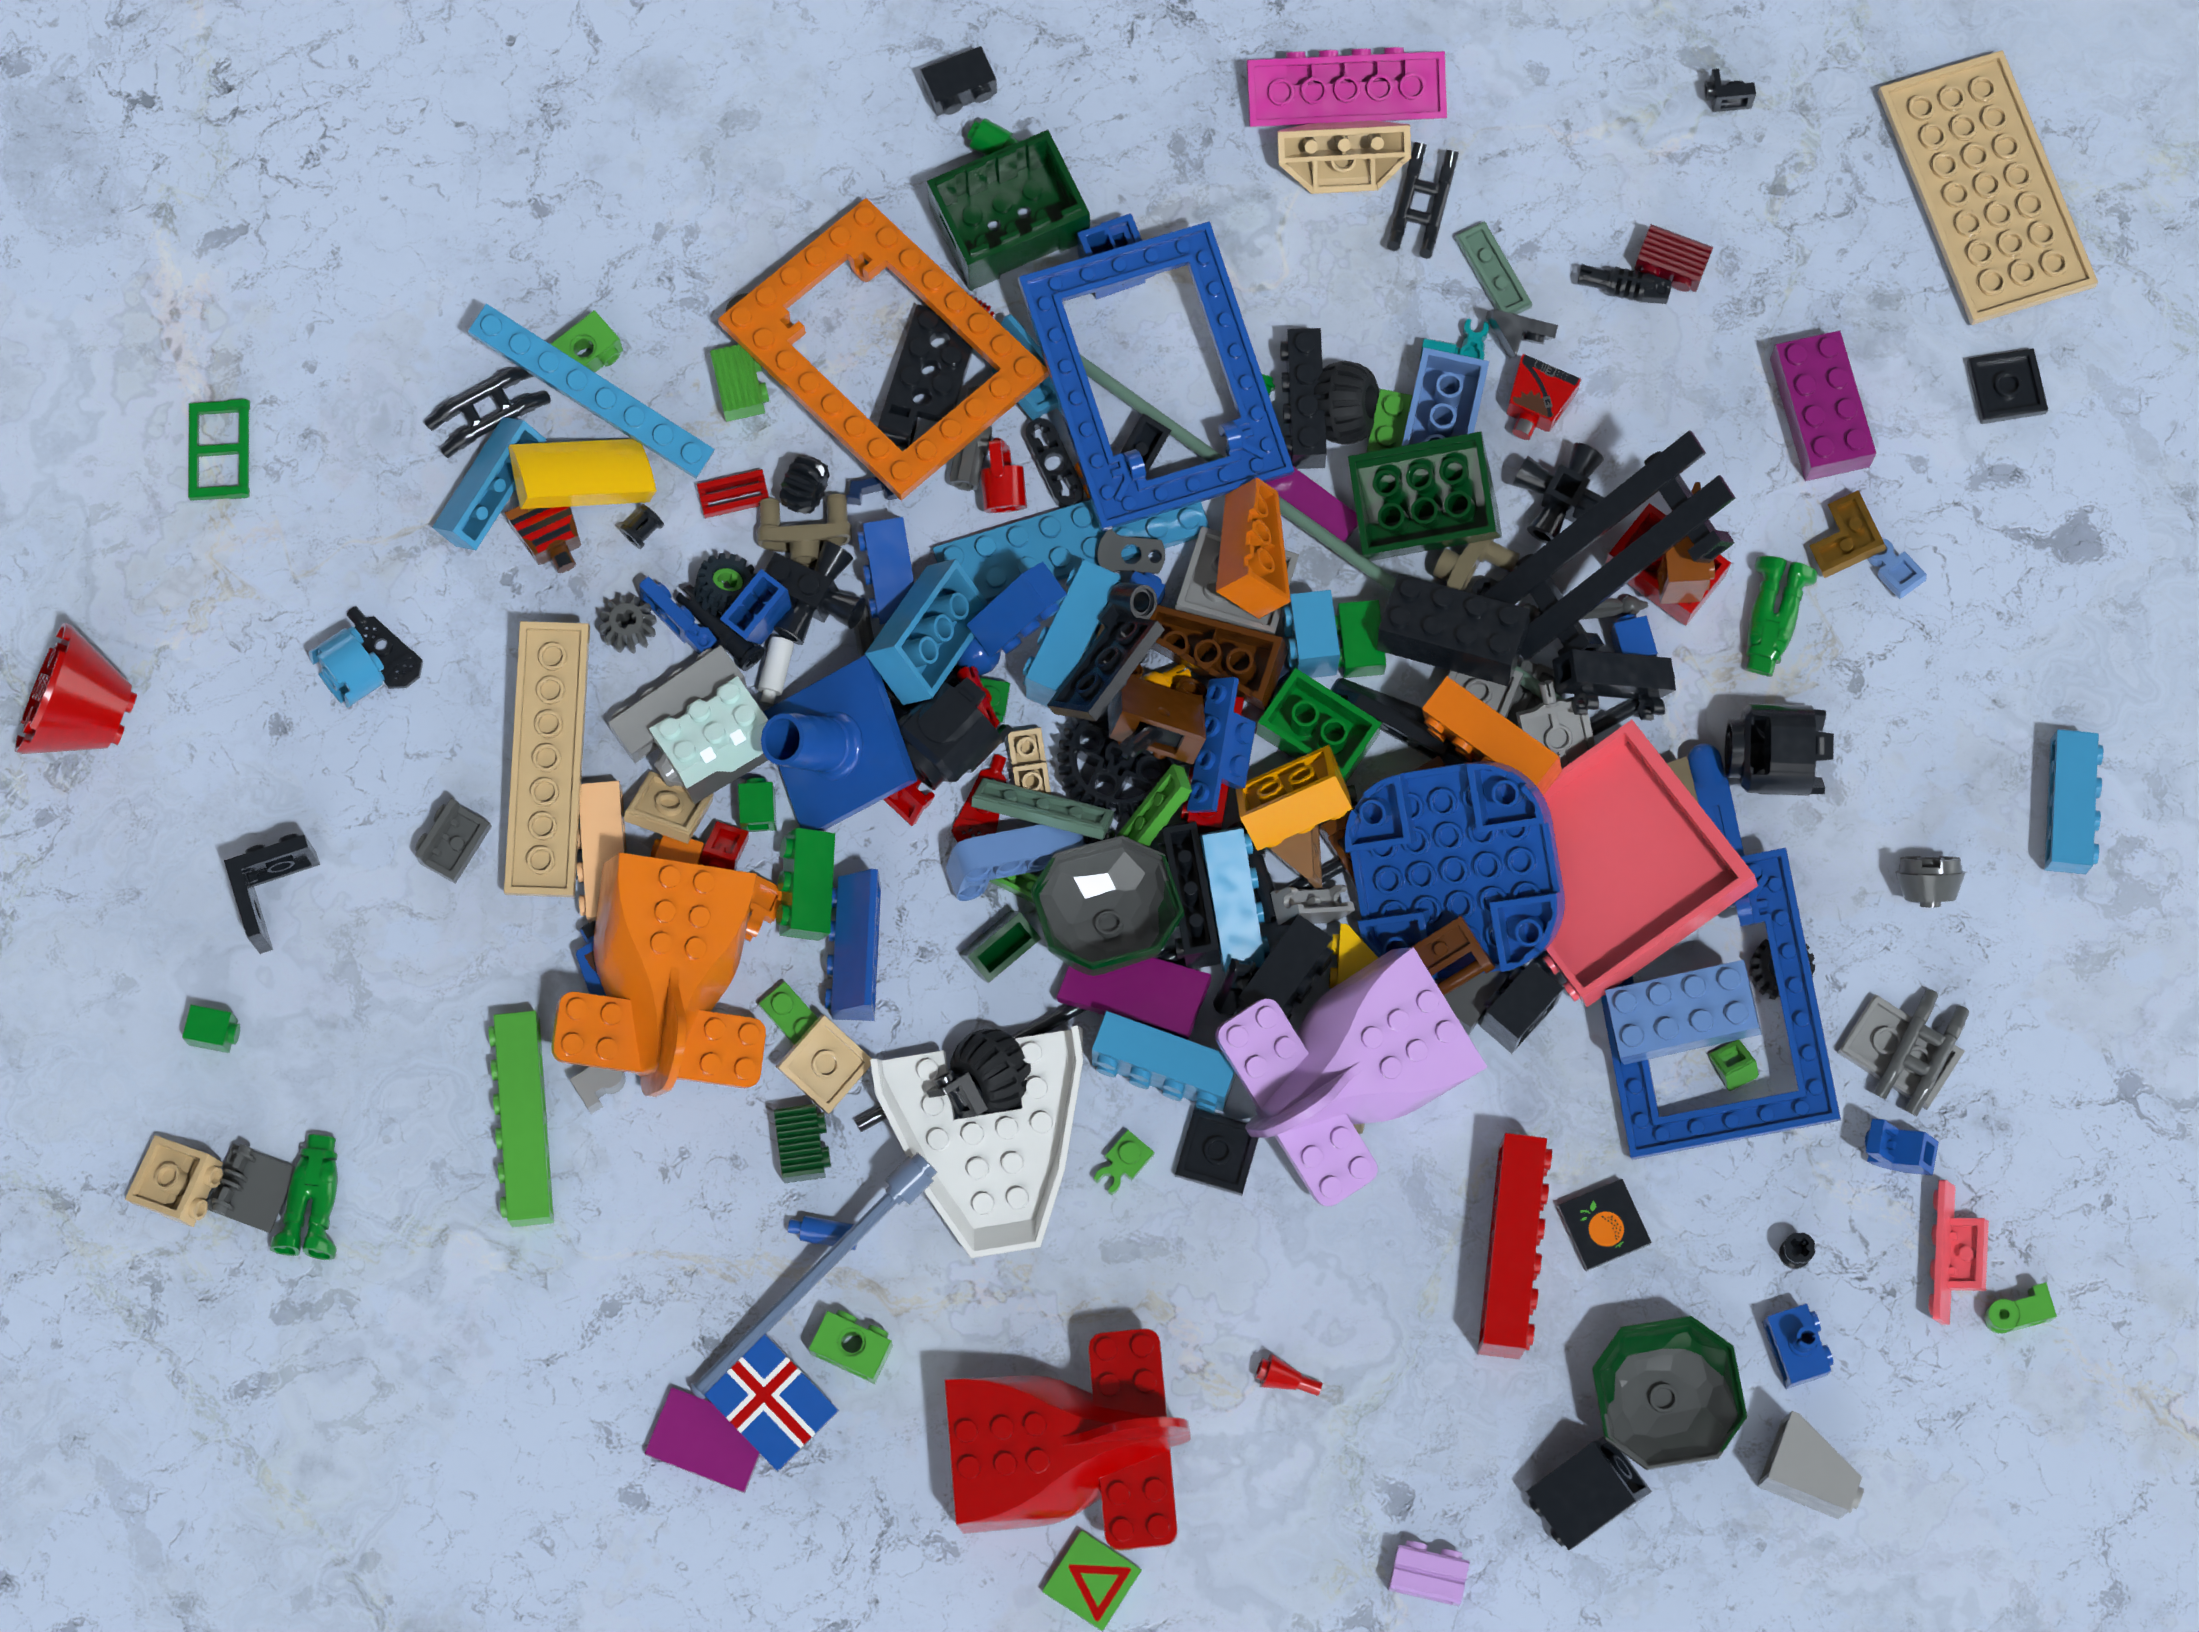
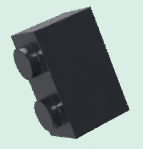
M982 46L921 69L922 85L936 116L954 114L965 105L973 102H985L997 93V80Z

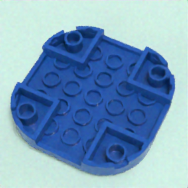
M1475 761L1399 773L1385 778L1368 788L1363 793V797L1359 800L1355 809L1351 810L1345 831V851L1351 854L1361 913V920L1357 922L1362 939L1378 958L1392 949L1410 948L1460 915L1463 916L1494 963L1495 969L1490 972H1503L1515 969L1538 957L1553 942L1560 929L1565 910L1564 887L1553 821L1548 804L1538 787L1517 769L1493 761ZM1469 952L1432 975L1434 981L1448 978L1475 961L1476 958L1472 952Z

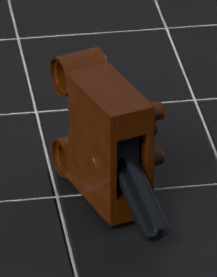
M1139 664L1128 678L1125 687L1118 691L1108 705L1109 738L1118 741L1119 748L1123 751L1122 757L1126 759L1130 757L1135 758L1144 750H1149L1153 752L1157 759H1164L1167 756L1193 765L1206 740L1203 702L1207 694L1206 687L1198 680L1190 677L1180 678L1175 689L1140 679L1144 670Z

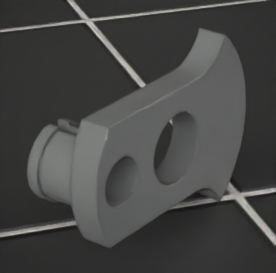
M1109 529L1101 538L1097 559L1099 566L1112 572L1137 571L1139 573L1159 574L1165 561V548L1162 540L1123 537L1117 535L1113 529ZM1133 545L1140 550L1141 558L1137 563L1128 564L1123 560L1121 553L1126 546ZM1153 551H1156L1160 556L1161 560L1157 563L1149 560L1148 555L1153 553Z

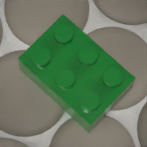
M1295 668L1258 721L1256 734L1294 759L1330 745L1346 784L1378 738L1382 723Z

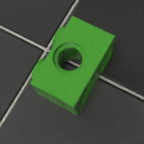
M595 310L551 343L552 346L593 372H597L603 366L608 367L619 359L620 353L623 352L620 338ZM583 349L593 350L588 357L577 356Z
M838 1310L836 1314L827 1311L809 1347L810 1354L875 1384L893 1347L892 1341L887 1339L889 1333L874 1325H869L868 1329L855 1324L857 1318L844 1311ZM850 1336H857L863 1341L862 1347L855 1353H849L843 1349L844 1341Z

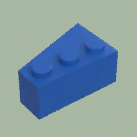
M903 517L863 523L864 531L857 532L860 551H867L869 564L863 565L866 585L873 584L875 598L869 599L872 619L879 618L880 624L887 623L914 585Z
M1042 561L1022 573L966 625L990 657L1002 650L1005 654H1008L1022 644L1020 639L1031 635L1041 627L1040 623L1043 620H1047L1060 610L1058 604L1068 594Z

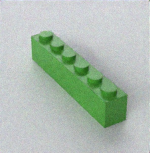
M536 1011L494 1015V1025L489 1026V1041L491 1047L496 1046L497 1059L491 1060V1073L493 1081L498 1080L499 1093L493 1094L495 1115L500 1114L501 1128H496L495 1130L497 1149H503V1162L498 1163V1177L500 1184L505 1183L506 1197H500L502 1218H507L511 1227L554 1223L540 1018Z

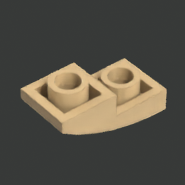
M1041 727L1011 731L1007 736L1015 786L1051 795Z

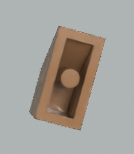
M1319 824L1315 825L1307 833H1297L1284 839L1279 845L1268 848L1284 864L1315 889L1322 888Z

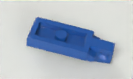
M648 576L640 583V599L651 606L652 611L684 644L687 642L699 655L703 651L714 648L717 645V639L709 628L699 627L698 624H695V618L692 613L683 605L679 607L671 599L670 591L661 582L656 584Z

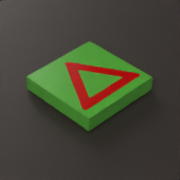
M1081 1530L1042 1593L1103 1632L1142 1570Z

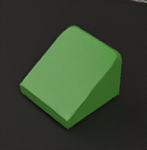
M1735 1040L1708 1054L1729 1091L1756 1079L1759 1075L1756 1060L1740 1040Z

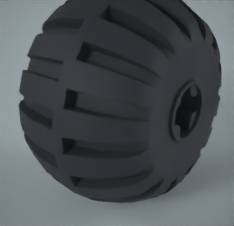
M1339 361L1329 364L1323 368L1322 374L1317 379V381L1323 383L1314 387V394L1320 395L1321 399L1317 400L1318 410H1325L1326 439L1332 443L1342 445L1360 442L1370 436L1374 426L1375 411L1380 393L1376 378L1367 367L1359 363Z
M982 1029L967 1035L957 1045L950 1062V1070L955 1075L969 1072L973 1082L981 1089L983 1101L987 1107V1110L983 1112L984 1114L1010 1111L1017 1108L1022 1103L1021 1098L1026 1092V1084L1029 1081L1024 1079L1031 1072V1065L1023 1060L1025 1056L1019 1046L1020 1044L1010 1034L999 1029Z

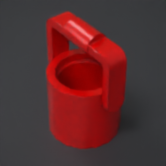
M994 438L992 441H989L991 467L980 471L984 512L1007 513L1024 510L1027 508L1023 466L1012 465L1009 445L1001 438Z

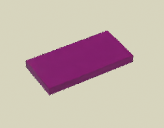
M1150 958L1096 976L1086 975L1069 966L1057 994V1000L1060 1003L1104 1016L1106 1011L1189 1040L1212 978L1209 973L1157 958Z

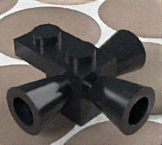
M1575 443L1567 467L1560 464L1554 476L1530 456H1527L1515 477L1513 486L1544 494L1541 504L1544 509L1527 527V531L1534 538L1547 544L1561 532L1565 518L1571 522L1576 521L1604 498L1588 489L1590 483L1589 476L1604 460L1601 453L1584 443Z
M824 541L815 570L776 552L774 553L764 571L788 590L793 604L791 609L774 626V630L779 635L791 640L795 644L803 645L812 618L825 623L829 614H831L849 629H853L859 623L866 607L865 598L840 593L834 582L853 560L852 555L848 551L832 542Z

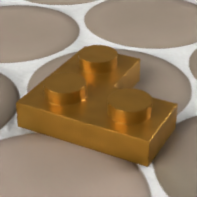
M1859 490L1827 504L1840 531L1809 545L1824 578L1887 549Z

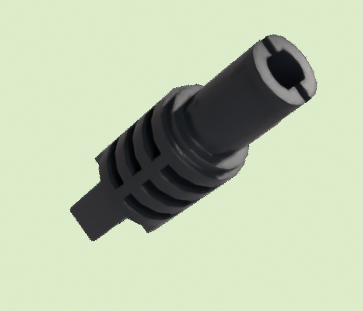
M1582 264L1577 285L1607 290L1606 293L1609 296L1613 297L1618 296V298H1627L1628 300H1637V302L1667 304L1672 282L1646 272L1631 271L1627 268L1622 269L1615 266V268L1612 267L1611 270Z

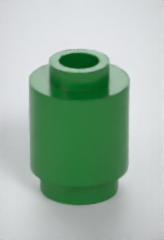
M986 118L981 123L975 121L967 135V139L971 140L969 147L985 156L1018 142V139L1012 137V132Z

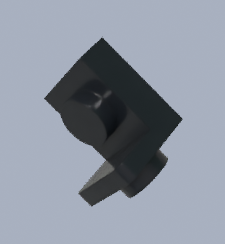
M1718 68L1712 69L1709 81L1704 83L1706 101L1711 100L1713 112L1752 109L1756 96L1754 82L1732 81L1722 85Z

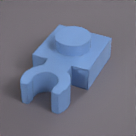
M1884 538L1883 541L1887 548L1884 551L1886 553L1883 555L1876 554L1869 557L1868 560L1872 565L1882 567L1878 570V577L1901 599L1924 583L1927 574L1905 551L1896 556L1892 543Z

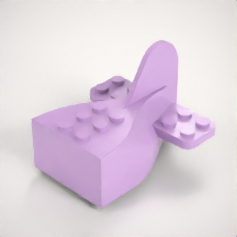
M1414 947L1392 949L1330 989L1311 1007L1297 1033L1276 1001L1261 999L1222 1023L1217 1028L1215 1034L1217 1044L1256 1106L1255 1111L1257 1115L1245 1126L1248 1134L1251 1137L1260 1138L1275 1136L1314 1200L1322 1206L1338 1204L1371 1182L1377 1175L1378 1166L1353 1124L1384 1122L1405 1116L1488 1068Z

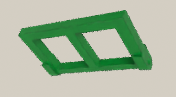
M237 399L220 402L189 403L188 498L190 501L250 497L249 400ZM239 413V444L199 446V415ZM239 454V486L199 488V457Z

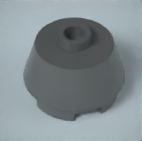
M1906 856L1900 857L1899 871L1895 873L1905 900L1920 902V907L1935 908L1941 907V902L1956 900L1966 872L1962 871L1960 857Z

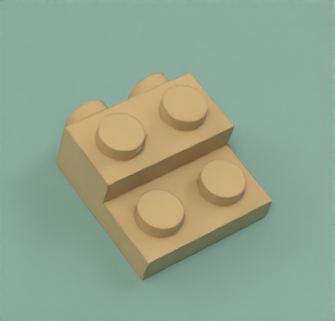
M155 1135L125 1200L134 1205L157 1212L171 1220L194 1227L196 1221L204 1218L207 1213L208 1203L206 1199L211 1189L217 1187L223 1178V1171L221 1169L223 1162L210 1154Z

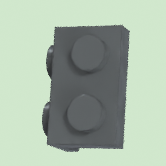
M451 798L447 805L443 804L437 810L434 817L435 824L428 834L424 833L418 840L415 851H417L415 856L421 865L456 884L492 825L485 819L461 807L458 801Z

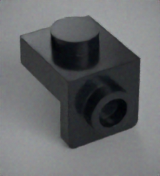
M949 1071L934 1080L936 1085L926 1091L929 1098L947 1094L960 1119L978 1116L987 1110L983 1101L982 1091L973 1082L969 1072L955 1075L953 1071Z

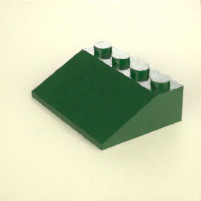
M1482 432L1348 456L1362 555L1366 559L1374 561L1502 538L1498 506Z

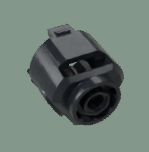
M968 677L960 683L954 678L948 683L943 682L933 698L916 702L897 721L916 778L932 790H936L943 782H956L965 773H972L1005 741L1006 736L1013 730L1009 724H1002L996 730L992 723L977 708L986 697V693Z
M1748 704L1742 709L1740 719H1728L1724 748L1726 777L1739 778L1742 788L1747 793L1797 796L1825 794L1822 777H1815L1816 761L1833 760L1834 733L1819 732L1823 731L1826 710L1814 709L1812 705Z

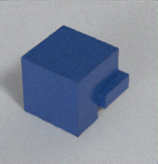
M1132 213L1078 232L1077 248L1079 259L1142 241ZM1154 275L1094 292L1093 294L1097 300L1146 283V279Z

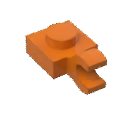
M758 875L756 876L745 940L749 942L758 935L763 920L770 924L775 921L776 912L782 898V891L778 890V885Z

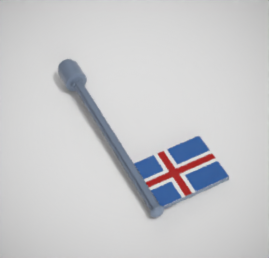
M918 1152L912 1158L908 1156L885 1179L889 1184L885 1189L887 1193L696 1383H691L693 1394L700 1399L707 1398L777 1472L840 1410L767 1336V1333L897 1203L900 1205L905 1201L910 1205L933 1182L932 1177L937 1171Z

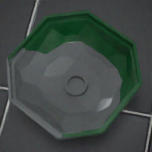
M1124 836L1055 853L1030 889L1049 952L1073 969L1090 976L1105 974L1158 956L1184 916V909L1165 854Z
M1693 1316L1621 1327L1592 1367L1605 1441L1645 1470L1719 1459L1747 1418L1734 1346Z

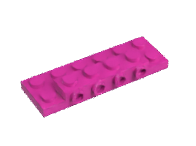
M1404 47L1384 48V54L1371 55V49H1352L1350 56H1338V50L1318 51L1319 57H1306L1305 52L1300 51L1286 52V58L1247 60L1249 127L1447 118L1445 51L1404 53Z

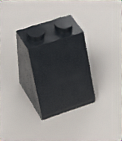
M1603 1436L1591 1442L1526 1492L1530 1497L1528 1501L1533 1511L1540 1517L1544 1516L1552 1527L1550 1528V1533L1554 1540L1562 1547L1565 1545L1569 1551L1652 1491L1626 1455L1605 1441Z

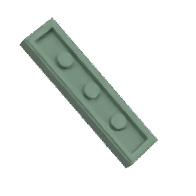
M987 778L981 780L972 796L971 807L1101 840L1104 839L1114 815V811Z

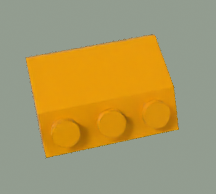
M1330 745L1246 781L1245 788L1235 789L1240 819L1257 851L1265 847H1275L1290 836L1297 833H1307L1315 825L1329 819H1339L1347 811L1352 810L1349 791Z

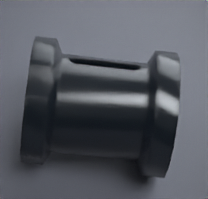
M644 504L639 507L640 512L627 525L623 524L619 528L625 538L638 549H642L645 546L644 541L657 528L661 529L664 526L660 517Z
M1792 1233L1780 1246L1779 1257L1781 1262L1791 1269L1804 1267L1815 1254V1242L1806 1233ZM1799 1244L1803 1247L1801 1254L1795 1257L1791 1252Z

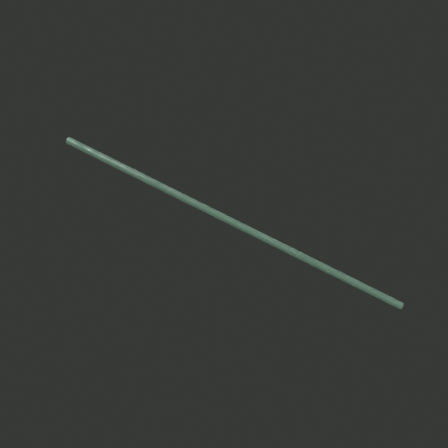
M1080 354L1088 377L1140 414L1144 413L1171 429V436L1206 461L1211 462L1224 458L1220 453ZM1279 496L1280 513L1392 593L1396 582L1394 577ZM1516 665L1515 670L1523 673V680L1520 685L1542 700L1538 685L1540 681ZM1555 693L1556 699H1564Z

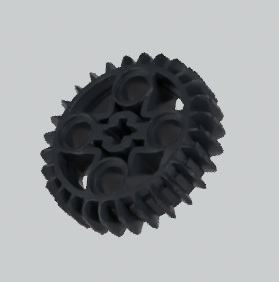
M1108 709L1097 721L1085 719L1081 721L1078 718L1072 717L1071 724L1075 730L1067 727L1064 728V736L1069 740L1060 739L1059 748L1066 752H1059L1057 754V761L1066 763L1058 767L1059 774L1068 775L1062 780V785L1064 788L1074 786L1069 792L1071 799L1081 795L1079 800L1081 803H1090L1093 806L1116 812L1118 822L1121 821L1123 812H1128L1131 818L1135 810L1138 809L1172 764L1181 765L1183 761L1167 756L1164 759H1157L1153 753L1144 750L1137 756V765L1136 757H1130L1126 760L1122 759L1120 763L1114 766L1115 757L1119 758L1123 751L1119 748L1117 740L1109 738L1108 731L1097 726V724L1108 720ZM1086 738H1093L1098 741L1099 745L1089 750L1082 747L1081 742ZM1104 752H1105V766H1106V768H1104V759H1103V757H1102V756L1104 755ZM1077 758L1096 767L1089 784L1085 783L1079 772ZM1146 768H1156L1160 772L1157 778L1150 780L1142 775ZM1101 782H1108L1113 785L1114 789L1108 794H1102L1096 790V786ZM1127 783L1144 791L1143 794L1133 798L1119 799Z

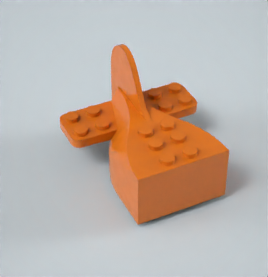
M621 852L603 863L593 951L596 970L606 996L569 992L558 1000L551 1045L554 1058L559 1062L635 1073L640 1076L643 1094L651 1097H657L669 1092L677 1079L736 1088H749L756 1085L762 1070L766 1037L764 1024L756 1018L711 1012V1010L729 987L739 966L757 874Z

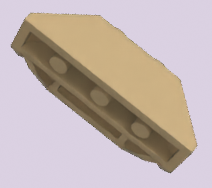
M1383 121L1314 123L1277 131L1279 166L1287 171L1311 194L1378 191L1411 159L1410 124Z

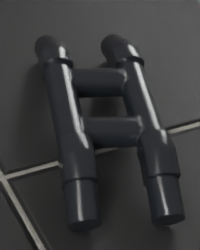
M1414 142L1387 247L1392 251L1399 250L1407 221L1425 225L1426 229L1419 254L1422 258L1429 259L1432 257L1459 152L1446 149L1438 183L1419 179L1427 144ZM1415 192L1434 196L1430 213L1411 209Z
M521 367L512 368L498 374L496 378L459 398L452 399L443 404L424 422L431 431H434L444 422H448L462 411L470 427L468 426L459 431L449 442L440 448L446 458H450L460 449H464L469 444L475 442L477 438L494 430L502 417L514 419L534 411L538 407L550 404V395L547 391H543L535 395L522 397L511 404L503 389L534 377ZM492 396L500 411L482 420L474 404Z

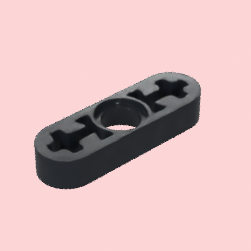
M1043 418L1031 421L1026 428V442L1054 502L1061 509L1082 503L1083 485L1054 425L1049 420ZM1038 429L1042 433H1047L1046 441L1049 448L1045 451L1039 438L1033 439L1035 431ZM1053 456L1059 457L1064 461V467L1057 472L1049 471L1045 467L1046 460ZM1065 478L1070 491L1076 489L1073 499L1069 500L1066 495L1061 497L1063 486L1060 480Z

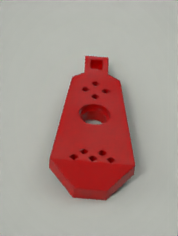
M993 755L989 769L980 771L951 829V833L957 843L964 839L972 838V835L977 837L996 833L1000 814L971 807L972 796L983 778H993L994 781L1006 783L1007 779L1002 774L1007 760L1005 757Z

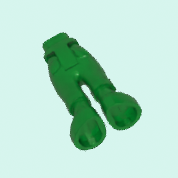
M1759 556L1754 567L1757 573L1763 575L1764 580L1760 582L1759 593L1749 619L1747 632L1748 649L1746 651V656L1749 659L1746 670L1772 677L1775 665L1780 664L1781 656L1792 639L1798 619L1800 601H1802L1804 594L1802 589L1804 586H1812L1816 583L1818 572L1803 563H1790L1787 584L1783 589L1782 600L1778 612L1774 613L1776 597L1780 589L1779 583L1784 574L1787 561L1780 557Z
M313 1134L308 1135L306 1148L301 1149V1158L291 1177L286 1213H284L283 1218L285 1226L280 1233L272 1238L270 1251L286 1256H297L300 1254L302 1244L301 1228L304 1226V1216L308 1200L312 1199L311 1214L308 1220L309 1228L304 1240L303 1252L315 1259H335L337 1248L327 1238L325 1230L329 1229V1218L334 1206L338 1183L336 1166L338 1155L334 1152L336 1138Z

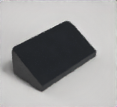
M1142 413L1119 454L1137 449L1142 456L1147 475L1172 430Z

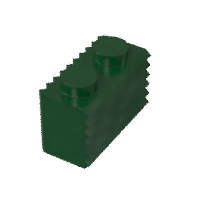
M816 1104L774 1109L781 1173L784 1183L826 1178L825 1168L831 1167L829 1146L822 1147L821 1134L827 1133L825 1113H818Z

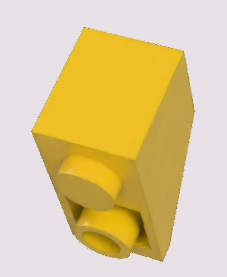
M1340 924L1339 934H1332L1331 949L1334 951L1333 955H1337V968L1330 967L1329 988L1335 987L1378 959L1348 924Z

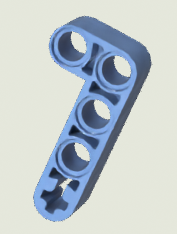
M1042 824L964 839L957 843L952 849L946 865V871L956 898L959 901H969L981 896L985 892L990 880L1044 870L1055 853L1084 846L1086 843L1081 834Z

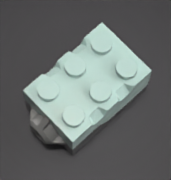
M737 676L718 687L716 695L709 700L703 701L698 699L689 704L686 713L676 719L669 716L649 728L660 750L654 766L666 786H682L692 802L696 804L768 761L761 745L762 730L768 719Z

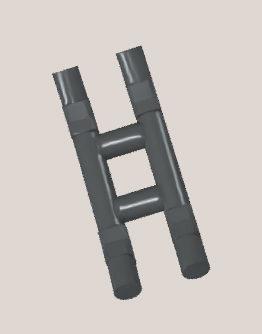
M1932 989L1925 991L1908 1028L1873 1092L1875 1095L1886 1100L1903 1067L1922 1076L1905 1108V1111L1914 1116H1918L1930 1095L1969 1015V1010L1966 1007L1958 1006L1944 1034L1926 1026L1925 1024L1938 998L1937 992ZM1918 1037L1937 1047L1929 1064L1910 1054Z

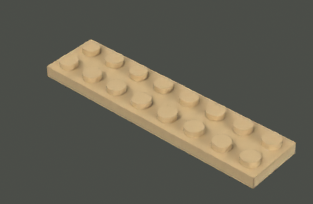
M520 621L504 882L505 895L575 897L590 625L588 623Z

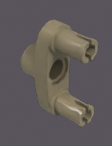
M831 494L827 496L828 523L782 527L780 526L779 500L774 498L762 499L760 501V527L757 529V544L766 550L790 553L791 560L808 568L815 567L824 541L842 546L847 544L852 538L851 524L848 522L846 496L844 494Z
M1494 539L1469 543L1462 554L1445 548L1436 564L1433 576L1446 581L1447 587L1465 591L1480 562L1487 561L1508 572H1512L1519 560L1520 553L1495 543Z

